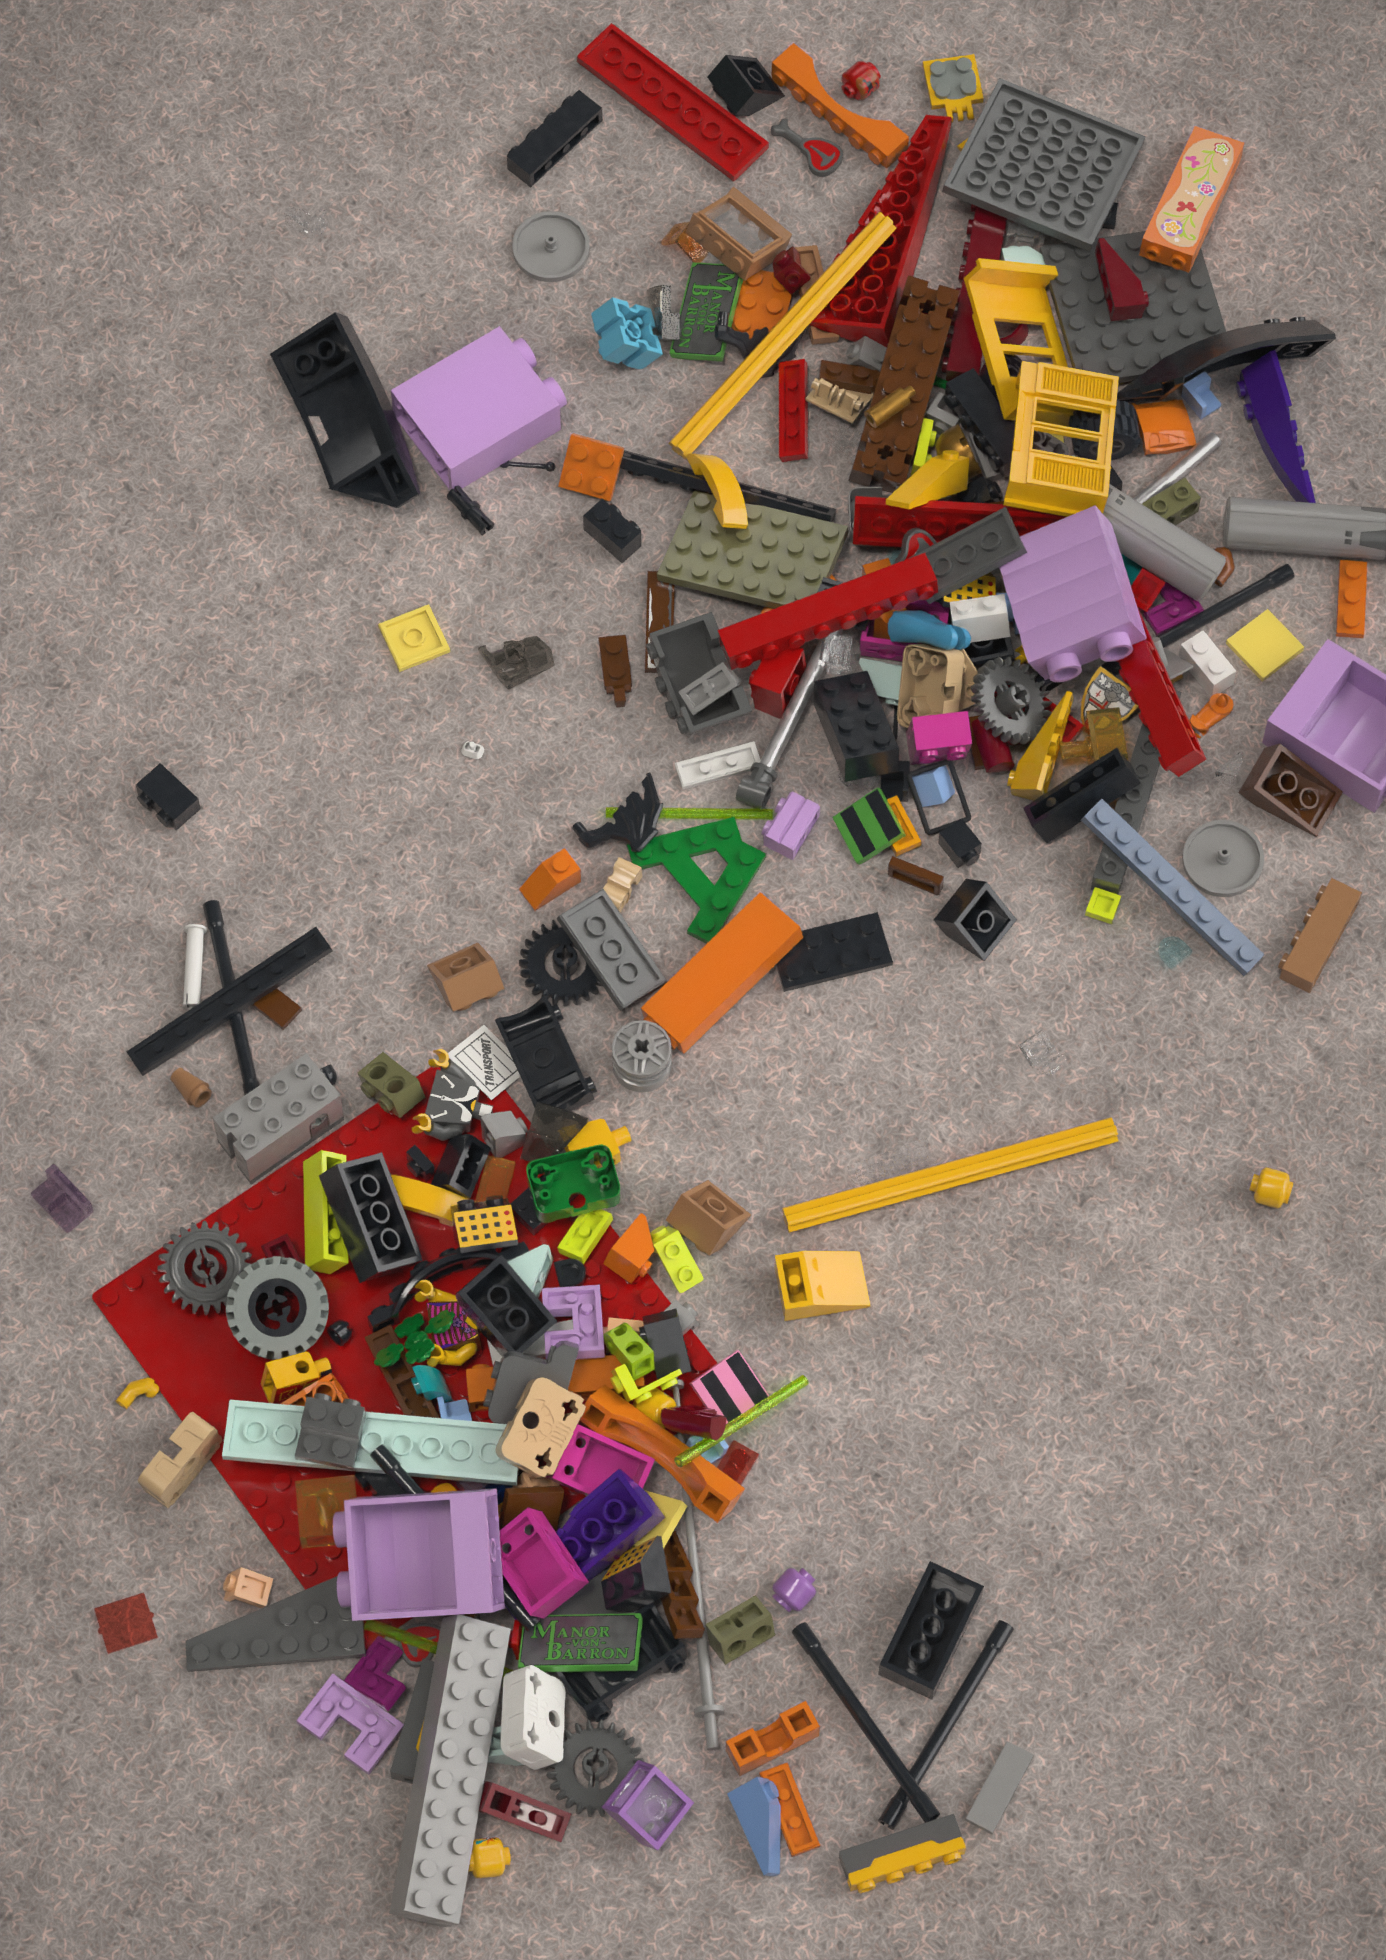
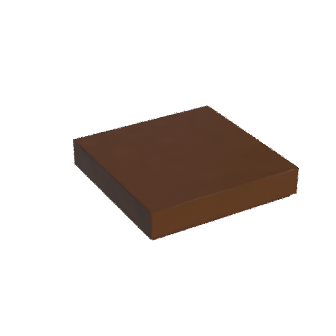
M562 1486L505 1488L499 1518V1531L524 1510L531 1508L542 1511L556 1532L564 1497Z

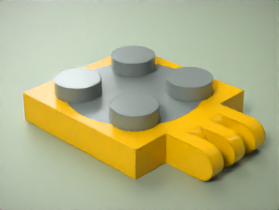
M975 55L923 61L922 66L931 109L945 108L946 116L951 117L952 122V113L957 114L959 122L963 121V112L967 111L968 120H973L972 104L983 103L984 101Z

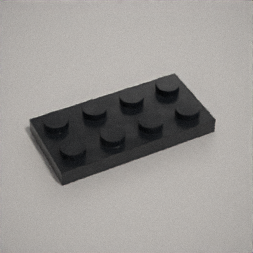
M878 912L802 930L803 939L776 964L783 991L786 992L892 966L893 961Z

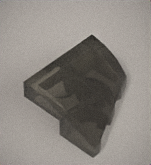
M658 285L649 288L646 291L647 299L654 318L655 332L659 342L680 340V313L671 312V285Z
M538 636L527 637L520 641H505L503 649L491 653L487 650L486 645L478 647L479 653L499 681L508 690L555 666L551 648ZM509 668H515L514 670L505 672Z
M537 1102L520 1159L531 1162L536 1159L560 1154L588 1123L589 1118L552 1105Z

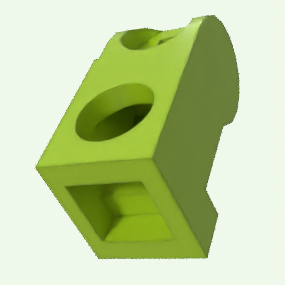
M624 1322L604 1333L603 1337L607 1348L622 1365L625 1364L634 1381L655 1370L654 1351L629 1324Z

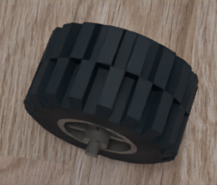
M1117 400L1111 460L1131 454L1133 450L1139 447L1138 444L1141 442L1136 409L1125 401ZM1075 410L1069 418V426L1099 432L1101 414ZM1071 437L1075 455L1085 459H1097L1098 442Z

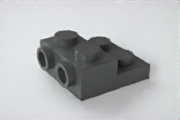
M316 1393L314 1398L307 1397L300 1423L301 1431L295 1459L354 1470L366 1418L365 1407H360L361 1403L353 1399H344L343 1403L334 1402L331 1396L322 1393Z

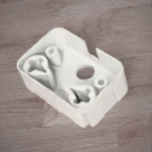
M533 1665L505 1674L503 1679L500 1743L501 1749L506 1756L534 1770L558 1763L563 1759L566 1692L562 1681Z

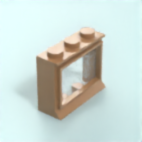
M734 186L727 195L698 213L694 212L686 230L690 237L744 281L770 265L778 253L783 250L786 251L792 233Z

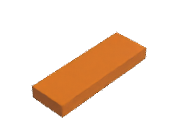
M788 1762L760 1772V1777L771 1780L778 1789L779 1796L777 1798L781 1805V1831L791 1857L820 1847Z

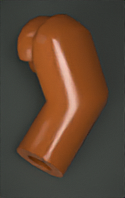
M1217 547L1214 550L1226 557V563L1214 582L1222 587L1233 573L1235 566L1232 552L1228 548Z

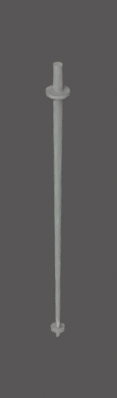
M678 1379L677 1384L667 1388L668 1390H673L676 1407L681 1406L679 1390L684 1388V1381ZM677 1432V1438L685 1444L684 1434ZM682 1487L683 1502L687 1505L684 1514L688 1557L693 1569L691 1583L699 1599L696 1610L705 1628L702 1638H696L702 1706L694 1709V1716L698 1718L704 1717L707 1750L713 1751L719 1749L716 1716L724 1714V1706L714 1704L692 1503L689 1495Z

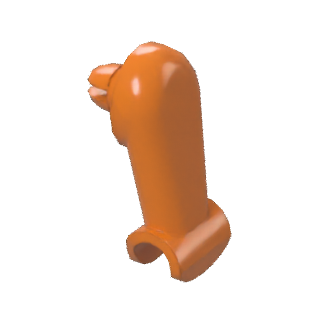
M1225 693L1212 695L1210 700L1195 716L1191 715L1189 720L1191 726L1204 736L1210 727L1231 713L1234 705L1233 700ZM1194 731L1196 737H1197V738H1201V737Z

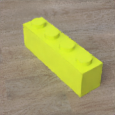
M323 1150L303 1161L305 1265L310 1267L312 1271L331 1274L348 1264V1252L319 1175L336 1164L346 1162V1155Z

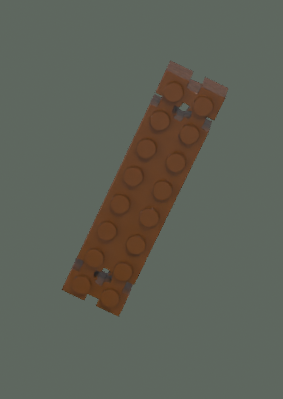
M908 275L869 408L899 387L905 389L910 385L916 394L910 398L911 403L877 428L872 427L866 419L848 481L868 487L871 481L881 484L882 491L890 493L896 490V486H900L906 481L910 467L909 464L915 450L960 290L939 285L938 289L934 290L927 287L929 281Z

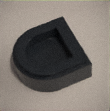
M566 1259L554 1262L559 1287L581 1286L584 1283L586 1270L579 1260Z

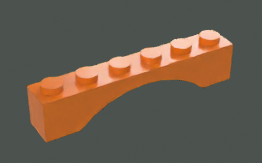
M796 44L790 45L772 62L771 75L774 82L780 87H787L798 102L804 101L809 105L816 117L825 118L836 133L840 134L842 132L846 135L854 148H862L868 153L869 159L874 164H881L887 169L899 158L903 151L905 152L908 149L909 136L891 121L875 120L860 116L847 110L829 96L818 80L814 70L813 58Z
M605 1384L589 1396L584 1404L586 1406L585 1411L580 1418L582 1423L598 1434L629 1445L654 1458L658 1464L681 1484L693 1505L717 1523L733 1510L745 1490L744 1487Z

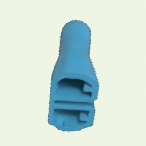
M922 610L894 611L888 622V634L892 642L925 643L945 650H962L967 648L971 642V635L965 628L944 623Z

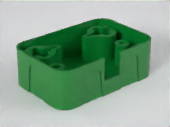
M599 1144L536 1159L527 1165V1183L532 1195L534 1210L537 1219L543 1223L587 1214L604 1208H611L620 1202V1183L611 1151L606 1145ZM594 1161H599L602 1167L597 1168ZM543 1174L546 1181L541 1182L538 1175ZM574 1194H581L585 1197L586 1202L581 1208H573L569 1204V1198Z

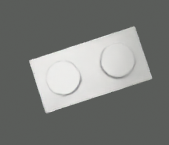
M1005 594L950 602L952 624L965 628L971 635L970 643L1011 637Z
M1204 631L1181 644L1179 657L1193 665L1189 672L1210 698L1212 695L1221 693L1234 684L1236 670Z

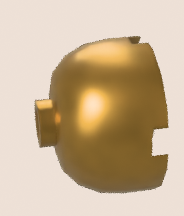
M959 424L949 428L939 436L935 445L937 456L943 454L945 450L958 451L959 456L969 457L968 479L982 473Z

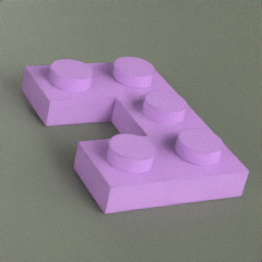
M600 1285L542 1288L543 1305L553 1317L573 1316V1330L546 1331L544 1333L546 1359L551 1345L554 1346L559 1341H569L578 1344L579 1350L576 1359L605 1357Z
M333 1673L296 1720L299 1726L320 1741L338 1718H341L358 1730L360 1735L344 1754V1757L368 1775L400 1735L404 1725Z

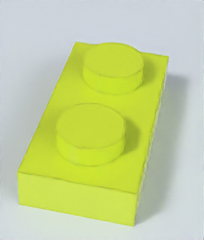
M923 418L911 475L932 458V455L927 454L928 446L934 447L937 431H932L934 420Z
M600 1209L579 1215L557 1247L559 1253L571 1259L579 1260L584 1264L613 1221L612 1214Z

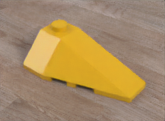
M945 450L943 454L932 457L886 499V505L912 509L924 505L930 500H938L967 490L969 457L959 456V452L953 450Z
M1067 691L1019 760L1016 771H1010L1007 786L1011 787L1012 795L1034 801L1048 792L1074 700L1072 692Z

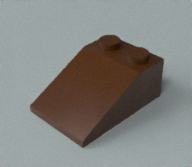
M1279 743L1264 748L1238 793L1255 806L1317 837L1343 791Z

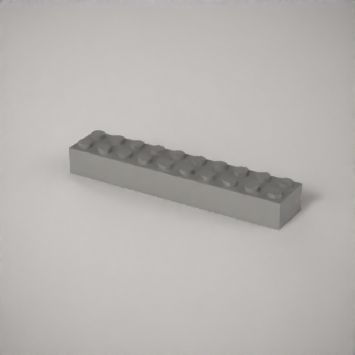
M460 1614L442 1619L389 1914L442 1927L459 1924L511 1628Z

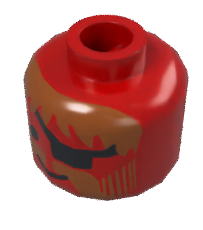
M856 62L842 74L841 81L843 85L841 88L843 93L848 98L865 100L879 88L880 72L870 62Z

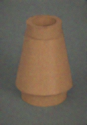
M178 1068L172 1073L170 1080L188 1105H194L198 1108L210 1099L212 1091L209 1089L208 1083L183 1068Z

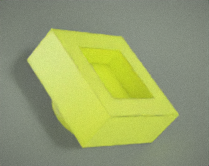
M1095 887L1085 916L1112 924L1121 901V895Z

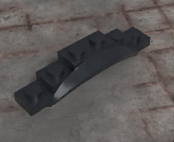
M524 1241L515 1246L503 1247L500 1253L495 1248L460 1253L459 1248H449L440 1253L438 1258L430 1262L428 1260L419 1262L413 1267V1270L409 1271L410 1278L408 1281L397 1285L389 1293L390 1305H381L375 1308L371 1315L367 1316L372 1333L389 1325L394 1326L400 1323L399 1313L419 1291H422L415 1288V1285L421 1280H427L432 1284L456 1272L486 1267L499 1255H502L508 1262L529 1252V1249Z

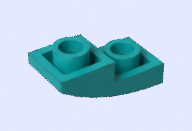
M425 1365L412 1367L416 1377L411 1378L417 1395L423 1393L427 1401L442 1396L444 1403L453 1401L444 1376L438 1369Z

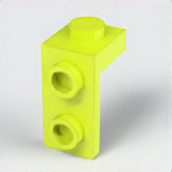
M660 1226L650 1232L655 1250L654 1253L658 1254L679 1293H683L703 1281L704 1278L677 1229L670 1226Z
M623 1364L611 1371L613 1377L610 1380L615 1391L618 1394L622 1392L626 1401L629 1402L634 1399L636 1404L652 1397L650 1391L660 1386L663 1391L677 1384L676 1377L680 1376L682 1372L678 1369L638 1390L627 1366Z

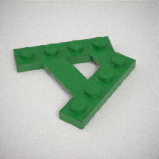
M735 817L655 836L639 853L632 852L631 846L627 844L631 863L642 867V870L663 865L700 908L687 929V934L706 944L724 927L766 858V853L742 841ZM717 851L728 865L714 885L691 857Z

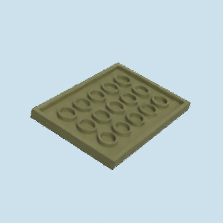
M694 490L657 572L658 581L775 609L817 593L823 577L830 578L849 530L846 525L745 503L748 520L746 529L722 527L713 511L717 502L714 495Z

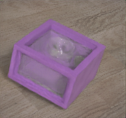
M638 1760L602 1808L638 1842L658 1851L694 1802L656 1766Z

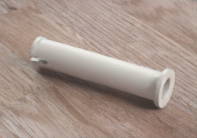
M189 924L184 927V931L187 933L184 997L182 1004L184 1009H192L200 1003L203 938L207 928L199 924Z

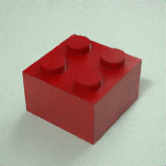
M800 647L781 651L769 659H760L761 663L758 669H754L749 677V685H751L752 691L751 698H753L755 709L778 719L782 718L806 669L804 649Z

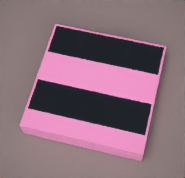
M739 1350L734 1351L689 1383L706 1408L715 1409L718 1415L727 1417L725 1431L771 1399Z

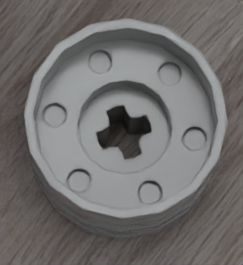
M640 1020L632 1021L622 1026L615 1034L612 1043L613 1073L621 1085L628 1090L641 1093L651 1092L664 1084L669 1078L672 1068L671 1040L666 1031L656 1023Z

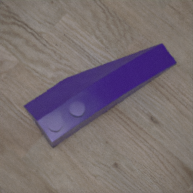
M1270 351L1241 370L1240 380L1236 382L1237 393L1239 397H1244L1246 403L1243 405L1245 419L1251 420L1264 454L1290 495L1296 502L1316 503L1309 472L1307 469L1302 470V467L1305 466L1302 445L1296 446V431H1298L1296 420H1290L1289 407L1292 406L1289 392L1276 351Z
M618 1469L574 1507L569 1514L571 1515L570 1518L556 1533L587 1580L590 1581L666 1517L649 1494L625 1472Z

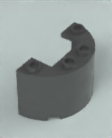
M712 612L650 633V643L646 644L651 660L654 659L658 677L655 678L659 693H665L668 700L665 702L666 711L670 718L675 717L681 734L691 735L752 713V708L743 686L732 689L695 715L691 713L679 694L680 690L722 662L727 661L720 646L717 631L719 628Z

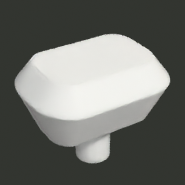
M467 741L464 743L461 752L464 756L479 759L484 753V747Z

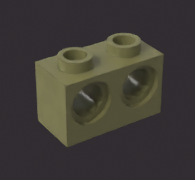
M1183 478L1143 502L1142 505L1177 525L1199 511L1201 497L1187 479Z
M384 1052L358 1072L362 1082L360 1085L362 1092L369 1099L374 1097L385 1112L391 1111L399 1118L425 1098L418 1079Z
M756 1595L705 1624L709 1645L725 1665L775 1636L772 1615Z

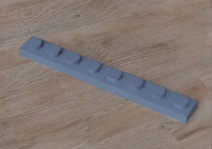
M1103 799L1081 819L1092 832L1243 976L1265 955Z

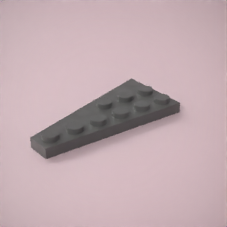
M337 1577L185 1641L188 1672L366 1656L364 1620L352 1621L351 1607L342 1608L340 1606L337 1596Z

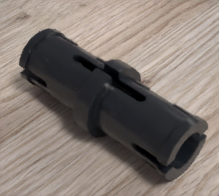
M459 485L455 486L457 492L452 488L447 494V499L461 512V517L464 520L468 519L483 536L486 533L484 529L491 530L494 527V522L483 513L477 501H472Z

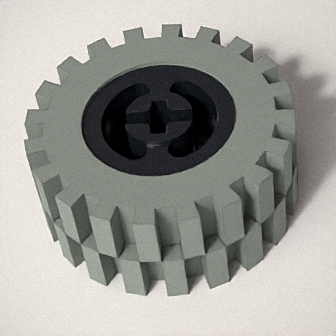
M273 1256L257 1260V1262L251 1265L249 1264L234 1279L227 1295V1321L233 1335L244 1348L266 1359H281L305 1352L322 1335L328 1319V1297L320 1278L310 1267L292 1258ZM276 1287L287 1288L298 1299L299 1313L293 1323L287 1321L291 1307L287 1306L282 1309L283 1314L281 1316H277L276 1313L267 1315L270 1320L280 1323L278 1329L264 1326L256 1315V1302L262 1293L268 1295V1299L264 1304V1310H268L273 1307L272 1301L277 1300L279 1304L288 1301L283 1295L275 1293Z

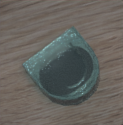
M1175 936L1163 939L1158 949L1159 957L1171 970L1193 952L1183 940Z

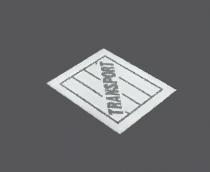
M485 1025L481 1026L448 1053L449 1058L460 1066L491 1100L520 1077L508 1048Z

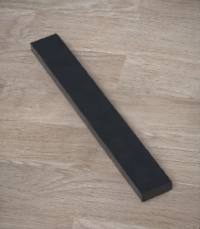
M314 927L126 1051L141 1075L144 1076L331 953L330 945L318 928Z

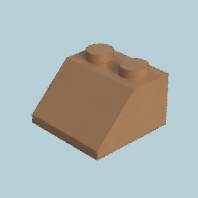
M478 942L427 965L446 1004L453 1012L456 1010H466L472 1006V1003L481 999H490L496 996L499 991L505 989L494 959Z
M707 1180L681 1194L666 1221L674 1229H677L681 1235L691 1240L698 1250L710 1256L720 1250L751 1217V1214Z

